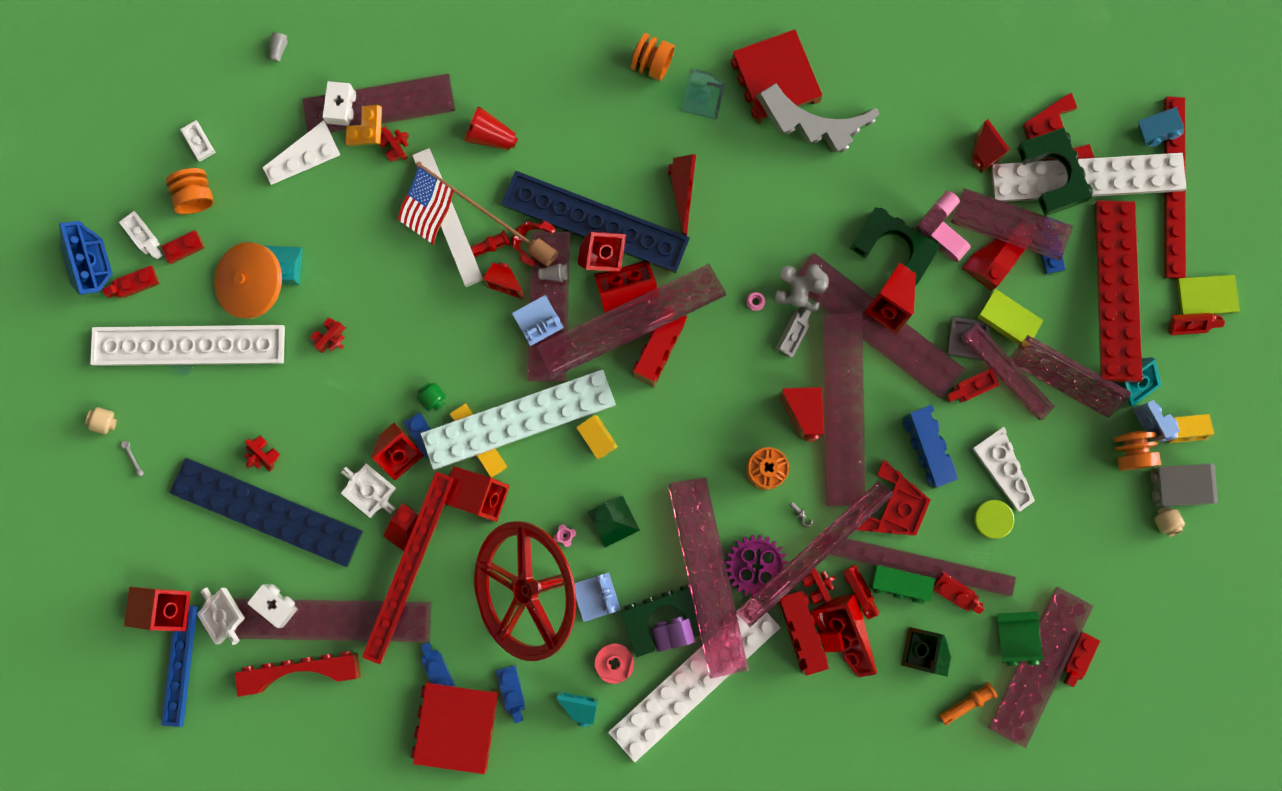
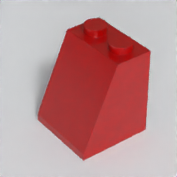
M899 263L883 283L865 310V313L897 334L914 314L916 274Z
M822 387L783 388L779 393V399L799 438L805 439V442L817 441V439L824 435Z
M453 466L449 476L455 478L445 504L497 522L510 485Z
M129 586L124 626L145 630L186 631L191 591Z

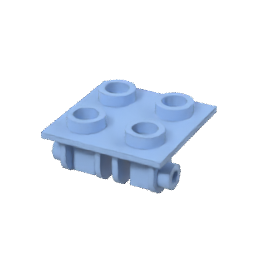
M546 295L512 313L530 346L564 328Z
M609 572L575 583L576 600L583 622L621 610Z

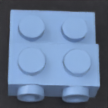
M1154 400L1132 408L1144 431L1156 432V438L1149 439L1151 442L1159 441V443L1178 437L1177 433L1180 432L1178 422L1171 414L1163 416L1161 414V407Z

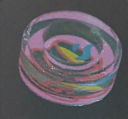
M173 365V368L177 374L186 376L193 371L194 365Z

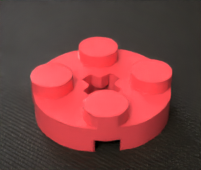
M612 643L604 646L597 653L595 668L602 680L607 683L618 684L625 681L632 674L634 659L627 647L618 643ZM618 658L617 661L620 663V666L612 669L609 661Z

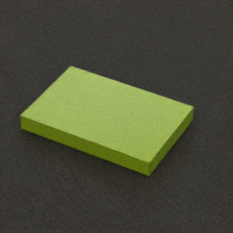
M1235 275L1179 278L1176 280L1181 315L1240 312Z
M997 289L992 292L977 317L1025 350L1031 344L1044 321Z

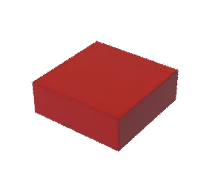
M840 631L821 632L820 637L825 652L844 651L845 647Z

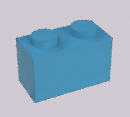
M1177 107L1138 121V128L1145 147L1149 145L1151 147L1157 146L1164 140H1174L1179 138L1181 134H1184V126Z

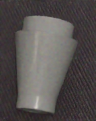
M276 32L272 33V36H270L269 59L280 62L288 44L286 35Z
M561 263L539 269L540 280L563 282V280L568 278L567 266Z

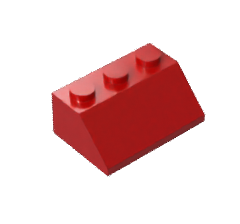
M644 261L621 267L620 272L605 271L594 274L604 313L659 299L656 279L649 262Z

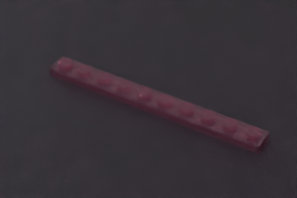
M877 481L737 610L736 614L749 627L754 625L893 496L891 490Z
M824 533L820 553L889 567L935 579L944 572L965 586L1013 596L1016 577L826 533Z

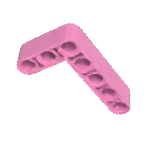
M947 190L931 207L916 228L924 236L934 238L941 245L939 250L955 262H959L971 246L964 238L943 222L960 202L953 192Z

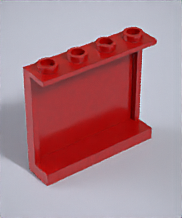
M795 29L733 51L732 59H730L732 68L737 70L738 83L745 90V100L747 103L750 102L752 107L750 109L751 115L754 120H757L758 124H761L762 119L768 118V115L756 95L773 84H777L785 96L796 106L813 102L814 105L821 101L822 92Z
M430 681L426 683V686H422L421 698H423V705L419 706L417 715L420 718L419 726H416L414 738H417V742L411 752V758H414L413 764L485 774L487 772L499 691L463 688L431 683Z

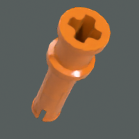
M987 681L983 687L976 691L972 690L970 696L939 714L945 726H947L973 708L984 706L983 703L993 697L997 698L998 695Z

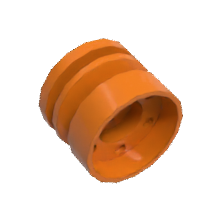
M644 33L635 47L631 70L637 71L639 69V73L644 74L647 68H650L649 77L661 82L671 63L675 45L663 40L656 47L657 37L653 36L650 40V34Z
M182 169L170 174L166 178V185L168 186V192L172 195L171 202L176 213H198L214 205L212 191L208 188L209 181L203 169Z
M1136 431L1113 438L1114 443H1124V446L1115 447V451H1125L1124 456L1117 458L1119 471L1161 465L1159 452H1150L1149 448L1158 445L1157 442H1148V439L1156 438V432Z
M772 447L761 448L756 451L746 465V477L755 488L761 490H772L785 481L789 473V462L785 454ZM764 464H766L767 466L770 464L772 465V473L770 471H764Z

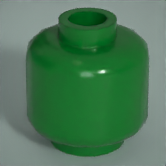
M428 382L417 391V400L427 411L432 409L437 411L445 404L443 400L446 395L436 383L430 384Z

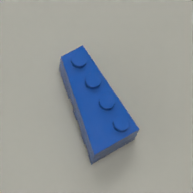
M930 405L903 417L902 425L904 430L909 432L911 437L910 444L919 456L917 457L918 463L927 474L925 475L926 482L934 489L957 480L958 476L950 455L945 454L947 445L944 438L938 434L940 425L938 420L932 417L931 412L934 409Z

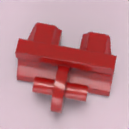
M386 126L382 127L383 133H381L379 145L381 148L389 144L392 145L393 148L385 153L389 160L393 163L400 158L403 160L407 159L408 156L400 144L404 148L409 145L407 143L409 134L407 132L401 133L397 129L394 131L396 135L394 137Z
M327 318L323 326L328 329V332L323 336L320 332L316 331L310 336L315 344L314 347L322 353L327 348L333 351L337 346L341 350L344 347L340 342L345 338L341 333L346 327L339 321L336 322L331 318Z
M258 436L253 440L249 438L245 441L247 445L245 448L248 451L244 455L248 460L245 466L248 468L255 466L257 469H260L263 465L271 472L274 469V463L280 458V454L274 448L265 454L262 449L267 446V442L262 436Z
M816 568L807 570L808 573L800 579L805 588L815 584L817 591L809 594L813 604L832 600L824 585L827 586L829 591L834 589L831 581L836 579L835 576L828 577L826 571L820 573L823 578L822 581Z

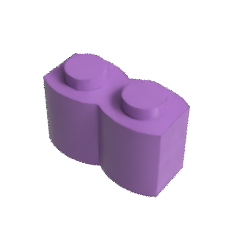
M682 616L671 619L669 624L667 620L655 623L656 627L651 629L657 652L695 642L689 619L683 620Z

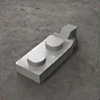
M803 307L798 308L797 312L792 315L775 349L789 358L794 356L810 326L808 324V317L812 311Z

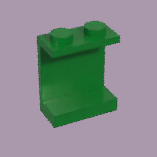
M1038 611L997 614L1002 663H1006L1007 667L1019 666V663L1027 662V666L1040 665L1039 662H1042L1044 658L1042 655Z

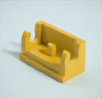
M1210 415L1174 417L1178 422L1180 432L1177 433L1178 437L1169 441V444L1208 440L1214 435Z
M593 415L576 427L597 459L603 458L618 448L598 416Z

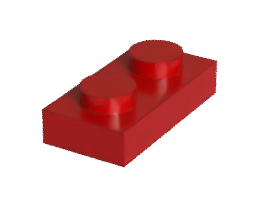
M196 230L161 246L169 264H173L205 248Z

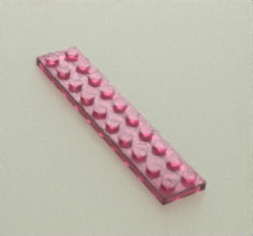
M813 253L796 275L805 276L808 267L812 264H817L828 275L829 285L823 293L809 291L808 297L815 303L818 302L819 306L937 397L943 398L965 368L905 323L895 334L866 314L865 310L873 300V297Z
M707 264L537 345V348L553 379L726 296V291L710 264Z
M823 314L826 506H866L862 314Z
M705 477L672 482L668 486L709 677L711 679L749 671L707 479Z
M234 599L245 617L236 627L235 633L239 639L368 641L384 601L293 600L295 602L294 606L298 610L283 628H277L247 604L250 599ZM272 601V608H277V606L275 605L276 601ZM406 602L391 642H430L432 602Z

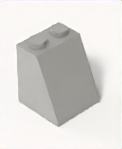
M1214 464L1152 468L1150 479L1154 488L1152 500L1155 503V507L1198 506L1218 503Z

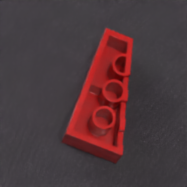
M796 591L777 597L801 673L808 676L829 669L827 656L820 644L822 643L819 632H816L814 626L816 624L813 613L809 612L807 606L809 605L807 594H803L802 591Z

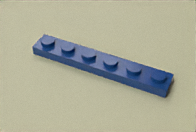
M189 605L186 631H173L161 724L164 726H184L198 606Z

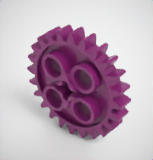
M751 535L750 541L743 537L744 543L736 541L738 547L731 546L734 553H727V556L731 558L730 561H725L726 564L730 565V568L725 569V571L731 572L727 579L734 580L731 586L738 585L737 592L744 589V596H747L749 592H751L752 598L755 597L756 593L762 598L763 592L770 596L771 589L777 592L776 585L783 586L780 579H787L782 575L783 572L789 571L783 568V565L788 563V561H783L782 559L786 556V553L780 554L779 551L782 549V546L776 548L777 541L769 543L770 537H766L764 541L762 540V535H759L757 540H755L754 535ZM757 549H760L758 564L761 565V569H757V582L754 584L755 568H752V564H756ZM745 550H751L753 553V558L750 561H746L743 557ZM766 552L772 555L770 563L763 561L762 557ZM744 569H748L751 573L748 580L741 578V572ZM763 572H768L770 575V580L766 583H763L760 579Z

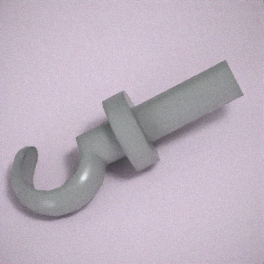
M794 502L790 503V506L797 513L796 516L802 518L803 526H811L813 524L812 519L809 524L804 523L807 517L804 514V509L800 510Z

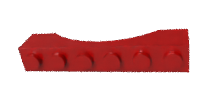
M346 651L340 652L339 657H332V654L320 655L319 660L306 657L300 658L301 662L293 663V660L281 661L279 666L267 663L261 664L259 669H254V666L241 667L242 671L235 672L237 697L262 693L278 678L292 672H316L328 676L336 682L360 678L358 654Z

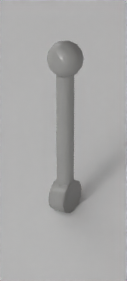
M123 441L121 447L126 449L136 469V475L138 477L143 476L144 471L139 468L129 448L130 443Z

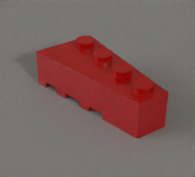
M666 307L665 311L661 310L657 318L659 323L656 328H652L649 334L651 339L647 345L643 346L640 353L642 356L639 362L636 361L632 369L635 379L655 387L688 316L669 307Z

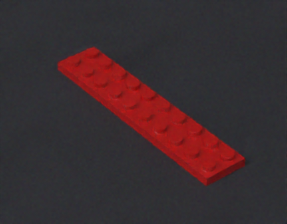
M1096 201L1095 225L1100 381L1141 383L1143 377L1135 201Z

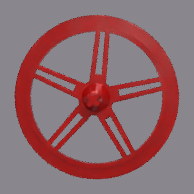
M513 521L495 528L480 547L474 571V589L482 620L496 643L510 655L525 661L544 660L553 656L563 647L573 628L576 614V591L570 566L558 544L538 526L528 522ZM517 535L518 577L492 563L499 546L506 539ZM530 537L540 542L551 553L561 574L539 580L533 579ZM489 577L510 589L514 595L502 622L499 620L493 607ZM564 586L566 596L565 613L558 632L555 633L538 599V595ZM525 607L545 644L538 646L528 645L511 635Z

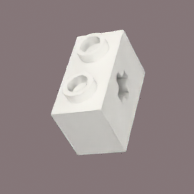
M327 82L323 119L327 124L349 126L350 120L353 119L352 102H355L356 91L350 83Z
M262 584L247 604L275 627L283 628L298 608L294 606L295 602L288 596L284 598L279 594L280 590L275 585ZM272 601H276L275 605L277 606V608H272Z

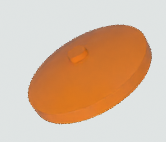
M252 242L237 244L223 255L216 269L214 287L218 302L232 316L244 319L257 318L265 314L276 302L281 290L282 272L278 259L267 247Z

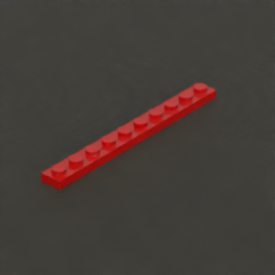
M1167 96L1164 99V111L1177 107L1184 126V134H1181L1179 138L1174 140H1164V154L1183 153L1186 180L1185 97ZM1186 190L1164 192V279L1186 278Z
M435 472L362 658L379 665L382 664L455 478Z

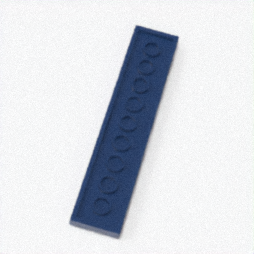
M515 171L501 204L502 207L539 221H546L554 227L586 238L590 231L626 234L624 254L649 262L673 273L677 272L690 237Z
M185 458L170 490V494L345 567L349 566L363 533L360 529L189 458Z

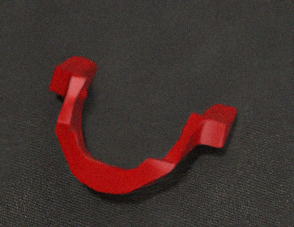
M527 221L519 225L515 230L524 237L525 233L534 229L543 230L551 234L556 231L546 221H541L539 224ZM513 234L511 244L520 254L519 261L535 266L536 262L521 249L520 242L523 240Z

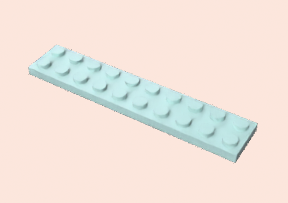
M602 369L421 433L432 468L437 470L616 406V403Z

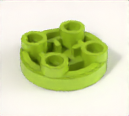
M989 500L980 504L974 514L976 530L979 534L989 539L1005 537L1014 526V514L1011 508L999 500Z

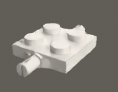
M366 463L355 474L347 467L342 470L341 474L346 476L349 482L341 494L369 518H372L382 508L390 513V515L394 513L393 511L396 508L388 501L397 488Z
M208 588L202 589L200 593L206 601L197 615L214 644H221L227 637L232 645L237 644L240 639L237 637L235 629L245 617L227 588H220L215 595H212Z

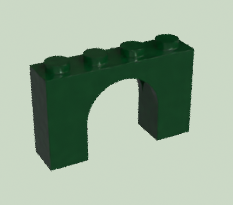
M1064 127L1023 141L1017 147L1023 165L1045 158H1052L1062 163L1067 171L1065 186L1044 193L1038 198L1044 217L1083 204L1092 198V187L1090 184H1087L1085 170L1083 167H1080L1078 153L1075 149L1073 150L1071 136L1068 132L1066 133Z
M875 207L850 249L866 258L876 241L882 236L897 235L903 238L910 249V257L905 267L916 274V286L941 245L934 238L921 234L919 229L907 226L902 219L892 217L887 210Z
M691 584L680 587L681 591L674 594L670 590L662 593V598L655 600L653 596L644 599V604L636 606L635 603L624 606L625 610L622 611V615L636 657L655 651L648 630V621L651 614L661 606L669 605L680 609L685 618L690 621L694 638L712 632L696 586L692 587Z

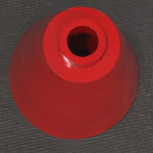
M478 106L464 141L509 151L510 147L515 148L518 138L515 137L516 133Z

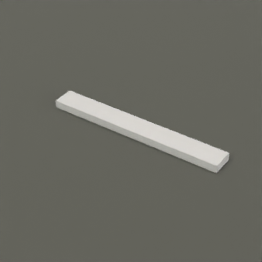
M430 148L412 155L415 163L422 162L424 167L442 179ZM451 201L449 211L441 224V228L464 285L468 287L483 281V277Z

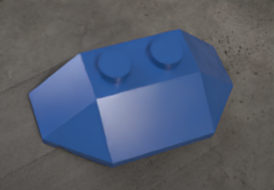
M80 221L59 223L61 252L70 284L79 295L99 293L113 274L103 239L85 227Z

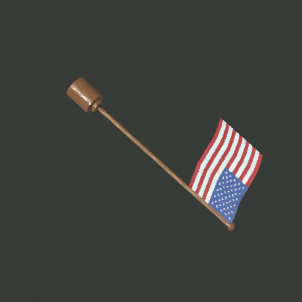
M422 162L416 163L417 172L413 185L402 203L398 220L433 246L437 232L449 211L455 192L526 242L529 249L528 254L546 267H549L556 259L558 251L538 238L537 240L529 241L424 167Z

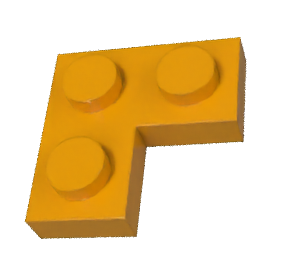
M362 106L361 125L346 126L345 145L380 144L382 106Z

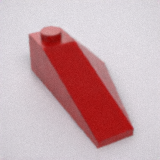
M696 154L673 158V164L668 166V175L671 176V186L682 235L687 236Z
M1022 222L975 252L961 269L992 292L1006 277L1037 233Z
M855 594L836 597L813 609L812 613L821 632H841L845 647L841 653L858 678L876 675L875 661L862 611Z

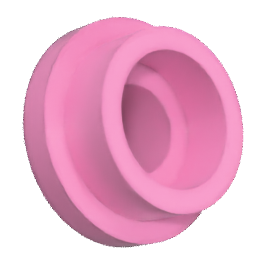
M759 292L749 294L746 299L747 307L752 311L761 310L765 305L764 296ZM757 299L759 301V304L754 305L752 303V300Z

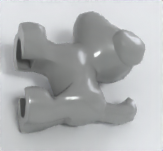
M817 264L810 265L805 276H797L794 267L784 266L780 279L791 284V295L787 290H778L775 302L778 304H792L795 307H803L809 311H817L819 303L811 304L808 302V292L823 293L829 285L828 275Z

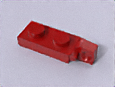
M150 265L112 281V285L102 290L108 298L114 296L126 298L160 283L154 267Z
M1214 313L1171 315L1168 332L1170 335L1208 333L1212 328L1224 327L1225 320L1222 318V315H1214Z
M991 368L956 384V386L952 387L954 392L946 395L945 398L948 403L956 399L960 403L1000 386Z
M855 564L843 571L845 574L844 578L847 584L851 585L857 601L860 602L863 608L862 613L868 620L876 617L880 612L858 567Z
M942 572L934 582L933 591L966 611L972 609L978 614L984 611V604L978 601L979 597L975 592L946 573Z
M1081 631L1064 666L1066 667L1064 672L1067 673V676L1063 683L1070 687H1075L1078 679H1083L1100 640Z

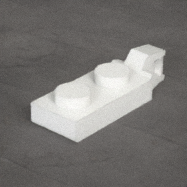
M133 211L119 221L142 252L146 255L150 253L156 260L163 256L157 248L160 245L158 239L137 212Z

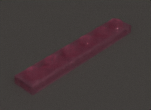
M978 323L974 324L962 336L967 344L1038 420H1043L1055 406Z

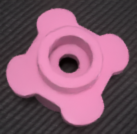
M562 524L558 527L559 531L557 534L554 535V541L561 542L565 547H569L572 544V538L576 536V531L566 528V525Z

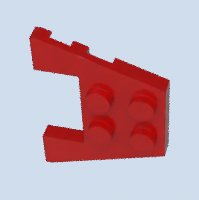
M1073 93L1067 94L1023 125L1027 140L1064 127L1060 114L1077 109ZM1090 144L1073 148L1078 153V159L1095 158ZM1052 158L1041 159V160L1055 161V159H1052Z
M882 460L876 476L893 483V490L880 521L860 513L854 529L858 531L916 536L931 499L904 478L889 462Z

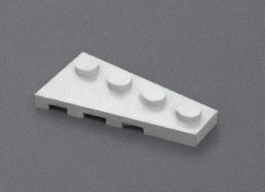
M323 120L266 164L263 169L272 185L336 158L341 154L325 120Z
M1002 427L973 447L972 450L1014 509L1020 512L1035 500L1027 480L1022 474L1020 463L1015 457L1013 446L1008 440L1006 429Z

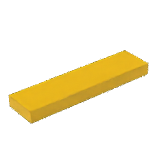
M465 403L450 413L454 421L471 416L473 413ZM496 449L477 455L491 478L508 468Z

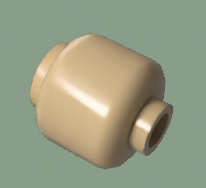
M96 407L88 412L85 424L88 425L90 431L106 435L110 430L114 431L117 419H114L113 411Z
M1167 506L1157 511L1158 515L1155 516L1154 521L1161 534L1171 537L1183 531L1182 528L1185 526V522L1178 509H1169Z

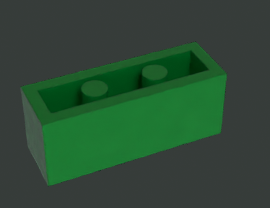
M874 565L869 588L874 589L876 594L886 595V592L893 593V598L905 600V597L913 598L912 602L924 604L925 601L931 602L935 578Z

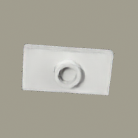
M197 120L180 129L199 162L216 153Z

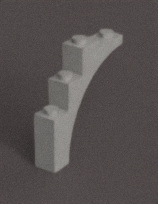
M777 84L771 85L756 95L779 134L786 133L787 135L797 128L805 143L812 142L815 144L824 138L832 152L839 151L841 153L849 148L848 144L853 142L851 137L861 131L860 127L863 125L869 126L876 121L875 117L880 115L877 108H874L849 119L822 118L796 106L785 96Z

